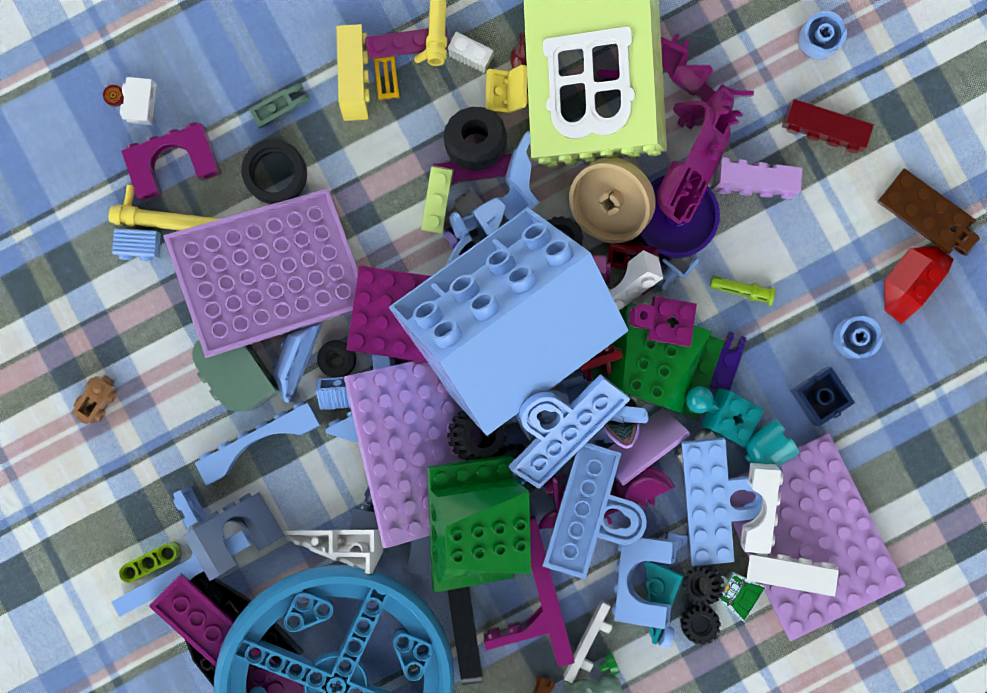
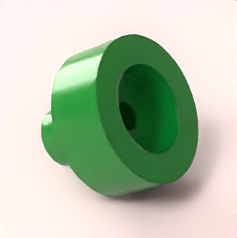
M613 653L604 655L606 662L599 664L601 672L610 670L612 676L620 673Z

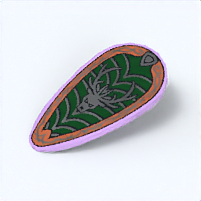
M632 398L624 405L638 407ZM609 420L602 428L616 444L623 448H631L639 435L640 425L639 423H620Z

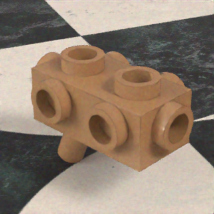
M103 375V377L95 376L89 379L85 385L86 391L73 404L75 408L72 413L77 415V420L88 424L95 423L96 421L100 422L106 414L104 408L107 403H113L118 395L115 392L118 387L113 385L115 382L113 379L106 375ZM90 405L95 406L92 412L89 411Z

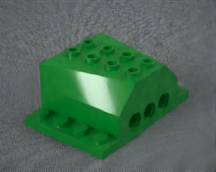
M629 303L624 306L619 312L629 331L612 343V345L621 350L623 358L610 362L611 375L603 373L601 365L591 368L593 381L601 374L630 397L698 420L699 413H695L688 408L686 395L690 389L696 386L709 388L724 340L710 336L712 331L696 325L693 328L691 347L647 340L648 329L635 328L628 324L630 308L637 305ZM673 317L667 319V323H670V327L673 328L677 321Z
M511 455L427 466L432 590L434 592L515 578V573L531 574L529 491L513 478V472L509 468V465L513 462Z

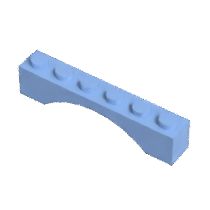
M301 401L292 406L293 411L287 414L283 411L274 416V421L268 424L264 421L256 425V430L249 434L248 431H245L236 436L237 441L231 444L227 441L217 446L218 451L212 454L208 451L200 455V460L195 465L206 486L229 475L239 456L259 439L277 433L304 435L321 426L322 423L311 403L305 404L304 401Z

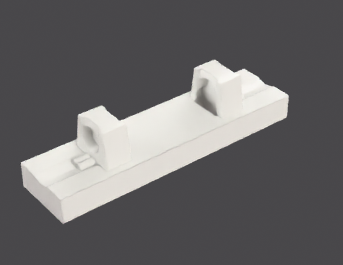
M600 600L573 654L575 663L569 664L563 674L564 680L573 683L580 668L588 672L591 671L593 662L585 657L599 629L609 634L613 627L612 624L604 620L611 607L608 602Z

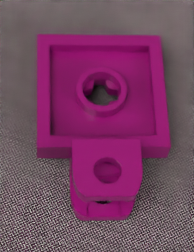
M654 296L652 306L641 304L630 308L628 324L635 328L648 329L647 340L691 347L697 304ZM672 316L677 321L673 328L670 327V323H667V319H670Z

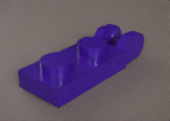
M729 331L709 387L730 391L743 354L742 351L746 343V337L741 336L736 351L731 350L729 347L734 339V333Z

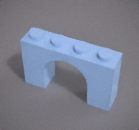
M642 536L632 544L618 545L621 557L617 561L616 566L619 578L614 587V592L617 594L616 602H614L612 614L615 615L614 621L660 629L669 627L671 605L642 599L633 588L632 574L635 567L642 561L674 563L676 560L677 541Z

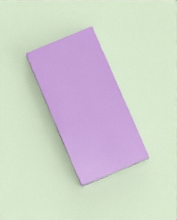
M661 408L649 417L647 423L640 424L639 435L631 448H623L616 443L608 448L622 453L615 478L624 486L689 437V431L664 408Z

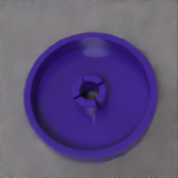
M661 176L651 182L655 194V211L651 221L638 237L644 245L659 248L658 255L669 259L690 257L705 248L717 232L720 221L717 199L712 190L707 186L703 198H701V203L698 205L689 223L682 221L681 224H677L668 218L658 205L656 198L657 190L664 176Z

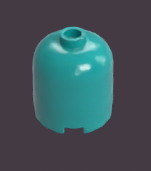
M777 419L769 422L752 434L745 448L747 455L744 456L749 465L750 463L774 464L779 467L799 454V450L792 438L787 440L784 436L783 431L785 428Z

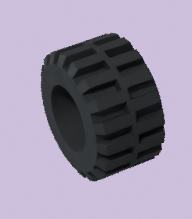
M465 411L458 412V416L452 418L454 423L449 424L448 427L451 429V432L447 433V437L451 438V441L448 443L449 446L454 447L452 451L454 454H459L458 457L460 459L468 461L494 457L500 454L498 450H503L505 445L502 443L507 438L504 436V432H507L506 427L501 425L488 436L483 432L482 442L477 447L471 438V430L475 422Z

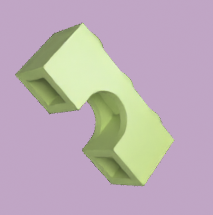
M439 166L431 167L421 230L441 234L444 232L447 203L454 169Z

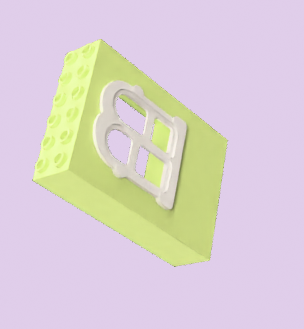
M524 0L531 158L538 161L539 164H544L545 167L552 168L557 167L558 163L576 165L578 161L584 160L586 163H591L607 157L619 158V156H627V158H638L640 154L648 153V156L661 155L662 151H667L659 0ZM617 44L619 51V79L595 82L593 48ZM582 49L584 53V72L577 75L560 76L558 54L562 51ZM584 83L586 113L579 121L568 122L562 117L560 88L564 85ZM619 89L621 92V108L619 112L611 118L599 116L595 108V94L600 91Z

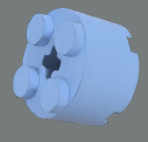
M822 11L811 16L799 33L800 50L813 59L824 60L832 56L843 45L847 37V29L843 24V19L831 11Z
M867 316L847 318L837 325L833 334V345L846 358H867L874 355L882 345L881 328L875 320ZM856 334H859L858 338L860 339V341H856Z

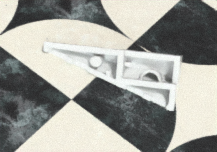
M379 529L282 530L285 536L281 539L292 541L298 546H304L309 548L310 551L332 560L348 564V566L364 569L366 574L374 572L383 553Z

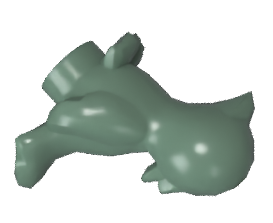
M608 674L601 677L598 682L580 679L574 680L573 683L565 681L563 686L565 693H622L620 680L616 676Z

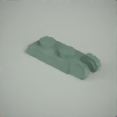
M302 83L296 84L287 90L284 89L249 109L260 129L309 101L308 95H303L294 101L290 98V96L303 90Z

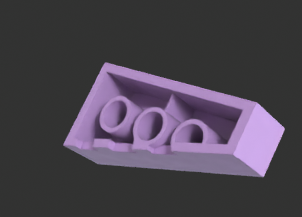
M722 157L714 172L713 190H719L718 193L731 194V191L739 192V195L744 196L760 193L761 197L781 195L783 199H793L794 196L801 193L802 168L778 164L773 165V168H769V164L763 162L748 165L747 160L739 159L729 162V158Z

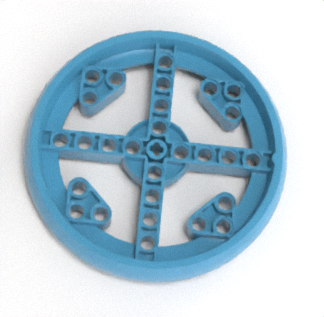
M327 565L302 570L277 581L262 591L245 607L231 626L221 646L214 675V693H246V678L249 664L303 684L304 693H350L354 688H359L361 690L360 693H392L368 683L367 671L359 661L382 609L392 614L405 627L394 631L392 635L394 648L407 679L416 681L424 675L422 693H454V664L450 644L443 627L430 607L414 591L393 577L376 570L372 574H366L365 570L359 567ZM302 595L309 598L308 602L304 604L299 603L297 599ZM330 597H348L361 600L339 651L324 653L313 661L261 640L267 630L283 615L285 628L290 632H298L325 621L332 616L333 603ZM371 600L378 602L375 608H368L366 605ZM320 604H327L329 609L321 612L317 607ZM295 615L300 620L297 623H290L288 618ZM362 620L369 622L365 628H360L357 624ZM400 637L408 638L404 644L397 643ZM352 640L360 642L355 648L348 645ZM420 645L427 646L424 652L417 651ZM256 647L261 650V653L252 655L249 650ZM279 656L282 660L278 663H273L270 661V658ZM343 660L351 662L348 667H341L339 665ZM293 664H299L302 667L299 671L290 669ZM413 664L418 665L416 671L411 672L408 670L409 666ZM314 672H319L322 675L318 679L310 677ZM336 681H339V682H340V684H336L335 686H332V683L335 684ZM257 686L250 689L248 693L267 692L264 688Z

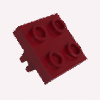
M610 344L579 367L583 379H586L587 382L592 381L591 368L600 365L603 373L611 375L610 362L622 359V352L619 348Z

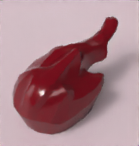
M524 32L519 34L520 43L511 52L510 64L513 69L520 65L527 66Z

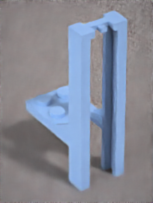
M191 487L181 489L173 494L175 497L173 499L174 504L178 510H182L185 516L183 520L188 529L189 526L200 520L202 524L207 521V516ZM246 529L223 540L231 556L254 543ZM192 551V558L115 599L112 601V604L118 616L121 617L157 597L181 573L190 579L204 570Z

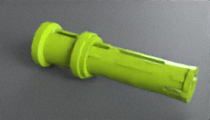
M715 275L712 276L710 283L711 289L748 297L750 301L765 302L769 306L772 305L776 292L774 287L770 289L761 287L758 283H752V285Z

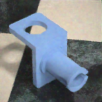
M663 258L662 261L667 264V268L662 273L663 279L657 282V284L660 286L666 279L661 288L666 290L676 276H682L685 279L700 259L696 258L687 270L682 273Z

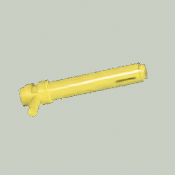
M430 0L429 34L426 38V50L414 56L416 63L427 59L430 65L440 66L444 64V60L447 58V51L445 50L447 47V38L445 37L447 0Z
M127 185L124 204L111 206L108 216L109 222L119 226L126 224L128 227L145 226L179 231L220 219L139 209L136 206H132L135 192L133 185Z

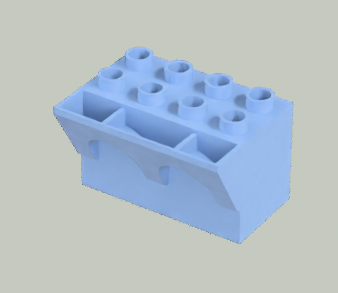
M530 208L523 210L389 306L391 312L435 371L449 395L486 436L519 413L522 404L529 397L537 393L547 392L629 331L591 253Z

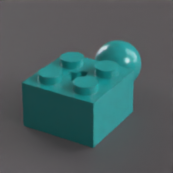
M703 386L693 387L686 395V404L691 411L699 414L707 412L700 426L736 445L746 448L764 409L731 391L721 388L718 389L714 398L711 391Z

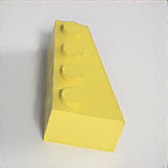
M362 24L336 26L338 102L343 120H369L368 102H370L369 89H367L369 72L366 70V64L369 61L368 53L365 51L364 46L366 45L365 38L367 37V32L363 33Z

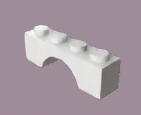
M643 250L628 262L626 274L620 284L613 289L608 288L618 310L663 279L659 257Z
M750 463L748 484L752 490L761 495L762 509L754 520L743 524L740 545L745 552L771 554V547L775 545L773 530L774 526H777L778 523L776 506L780 505L781 497L778 491L779 485L783 483V473L777 465Z

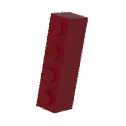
M796 99L789 103L782 124V128H786V131L789 133H801L814 141L820 139L826 141V144L832 147L842 146L851 153H859L867 148L874 124Z

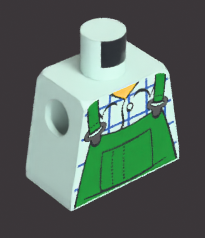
M730 571L726 578L724 576L719 578L724 580V584H721V587H725V589L720 592L723 594L722 598L718 599L745 622L766 587L758 582L748 581L747 577Z

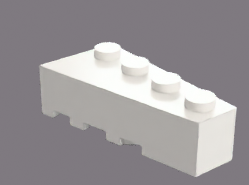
M766 553L750 554L747 573L748 581L835 597L839 566L834 563H817L807 558L791 559V556L785 554H777V556H771Z

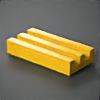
M395 56L374 59L378 99L400 98ZM387 61H391L394 93L390 91ZM379 62H383L386 85L385 94L382 93Z

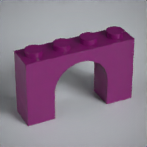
M198 122L186 125L185 129L179 131L178 129L170 130L162 137H150L146 139L147 142L142 144H130L126 147L127 149L121 151L136 196L141 201L163 195L155 173V164L158 157L170 148H181L188 152L196 175L200 180L203 181L222 174L206 127L201 123L198 124Z

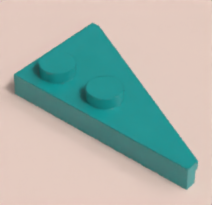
M644 561L647 576V601L669 604L672 608L684 575L656 562ZM650 627V636L653 644L656 645L663 629Z

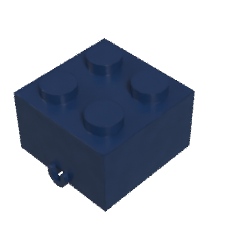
M832 367L823 368L790 390L813 426H821L830 419L841 416L842 411L855 403Z

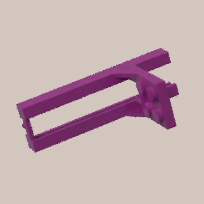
M535 515L530 516L531 569L541 606L525 623L520 624L517 621L508 624V628L499 629V627L488 629L487 633L484 634V645L487 651L549 634L557 665L562 667L573 664L575 661L550 569L543 567L546 554Z

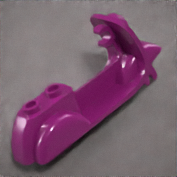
M725 87L716 91L707 103L702 101L678 102L673 107V111L680 117L677 124L681 128L684 127L685 123L686 127L690 130L694 126H702L685 163L673 161L657 190L656 198L661 211L677 224H681L682 221L686 223L691 221L728 145L731 135L730 125L739 123V120L735 118L736 116H743L739 110H732L734 96Z
M650 465L624 486L614 478L613 490H611L610 495L632 501L636 504L640 503L643 507L648 508L646 501L654 506L655 497L671 491L672 488H675V485L664 472ZM554 474L544 484L547 495L552 494L555 509L550 510L541 518L538 524L539 529L554 528L563 498V491L566 486H561L560 481L567 477L566 474L559 475L558 477ZM609 509L605 512L604 518L607 519L609 525L612 524V520L608 515L620 510Z

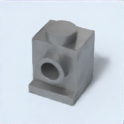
M472 187L468 188L469 194L463 193L455 200L456 204L451 209L453 213L457 212L461 218L469 216L471 211L484 204Z

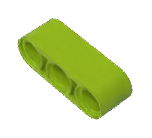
M176 542L166 543L124 564L119 570L120 579L130 583L177 560L182 552L180 545ZM167 547H170L174 552L172 558L166 555ZM148 557L153 558V560H154V566H153V567L148 566V564H147V558H148ZM129 567L134 568V577L128 574Z

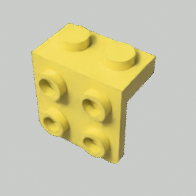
M520 65L510 71L486 70V109L508 115L526 107L528 103L526 65Z

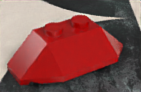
M938 246L910 248L884 280V311L900 324L905 322L923 306L947 276L954 259Z

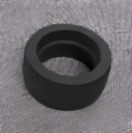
M277 139L260 141L247 151L242 161L241 174L246 188L254 197L264 203L274 204L298 197L305 187L307 180L305 161L301 154L287 142ZM271 153H282L289 157L294 164L295 174L293 180L287 188L279 192L271 193L265 191L258 186L255 180L254 172L256 166L263 157Z

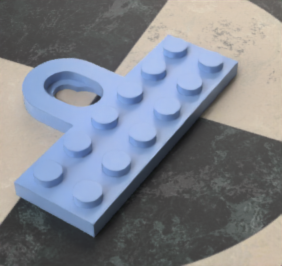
M601 374L570 405L553 393L541 392L532 395L522 404L519 411V419L523 427L537 438L509 465V468L512 472L540 489L630 398ZM547 410L549 412H557V417L549 424H540L537 414L540 411Z
M724 437L681 442L691 565L701 566L734 562L731 522L755 519L762 509V497L749 486V476L728 478ZM735 491H752L756 495L755 500L747 503L744 507L736 508L730 504V497Z
M586 443L576 452L543 567L585 580L597 538L620 545H628L642 537L647 522L641 507L632 501L610 495L622 453L590 443ZM609 509L620 510L625 516L629 517L631 521L630 527L616 530L608 528L603 520L605 512Z

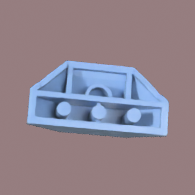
M319 323L306 326L288 334L287 338L284 337L280 344L282 351L280 356L275 358L272 369H274L273 376L281 395L287 403H292L322 328V325Z

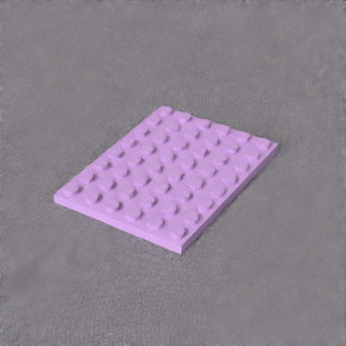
M328 188L163 235L205 358L344 315L353 310L358 269Z
M412 361L345 376L344 380L383 548L393 547L430 536L427 466L466 461V459H460L458 457L459 454L453 453L454 447L449 446L448 443L451 441V438L447 437V433L451 432V429L448 428L449 424L454 423L452 418L458 416L457 413L464 410L449 395L429 363ZM474 424L471 430V438L478 447L482 442L483 434L482 430Z
M829 433L797 447L799 454L778 467L783 473V483L779 485L778 491L781 497L780 505L776 506L778 523L777 526H774L773 530L775 545L771 547V554L768 555L777 556V554H785L791 556V559L807 558L813 560L812 562H829L839 566L835 597L761 583L766 587L767 597L790 641L905 586ZM747 471V472H745V473H743V474H741V475H739V476H737V477L749 476V471ZM735 491L730 497V504L736 508L744 507L747 503L753 502L756 495L752 491ZM752 520L731 522L740 542L743 524ZM746 552V554H747V556H748L749 559H750V554L753 553V552Z

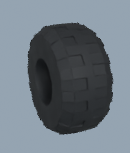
M473 106L459 110L451 116L444 129L446 152L451 161L463 169L471 171L488 169L498 163L505 153L507 133L504 122L495 112L484 107ZM475 133L486 137L483 142L478 144H471L465 141L466 137Z

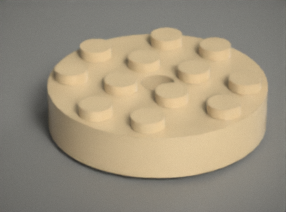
M607 157L591 162L576 176L570 188L569 203L576 222L590 236L607 243H623L637 237L651 221L655 211V194L649 179L638 167L620 158Z

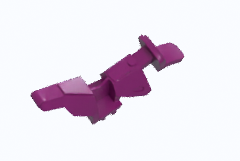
M675 34L672 41L661 37L663 70L669 74L673 83L688 92V94L696 95L702 102L707 103L716 92L706 83L713 73L712 67L710 65H686L689 55L687 47L690 42L688 38L685 39L683 45H679L677 43L679 34ZM599 69L597 77L600 79L617 80L620 77V70ZM723 84L717 89L718 91L725 87L734 97L754 96V91L734 90Z

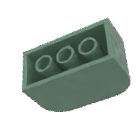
M199 339L195 343L192 357L195 366L199 370L197 375L203 383H208L211 388L209 390L211 396L216 401L219 400L227 409L231 411H251L280 393L274 377L251 344L205 358Z

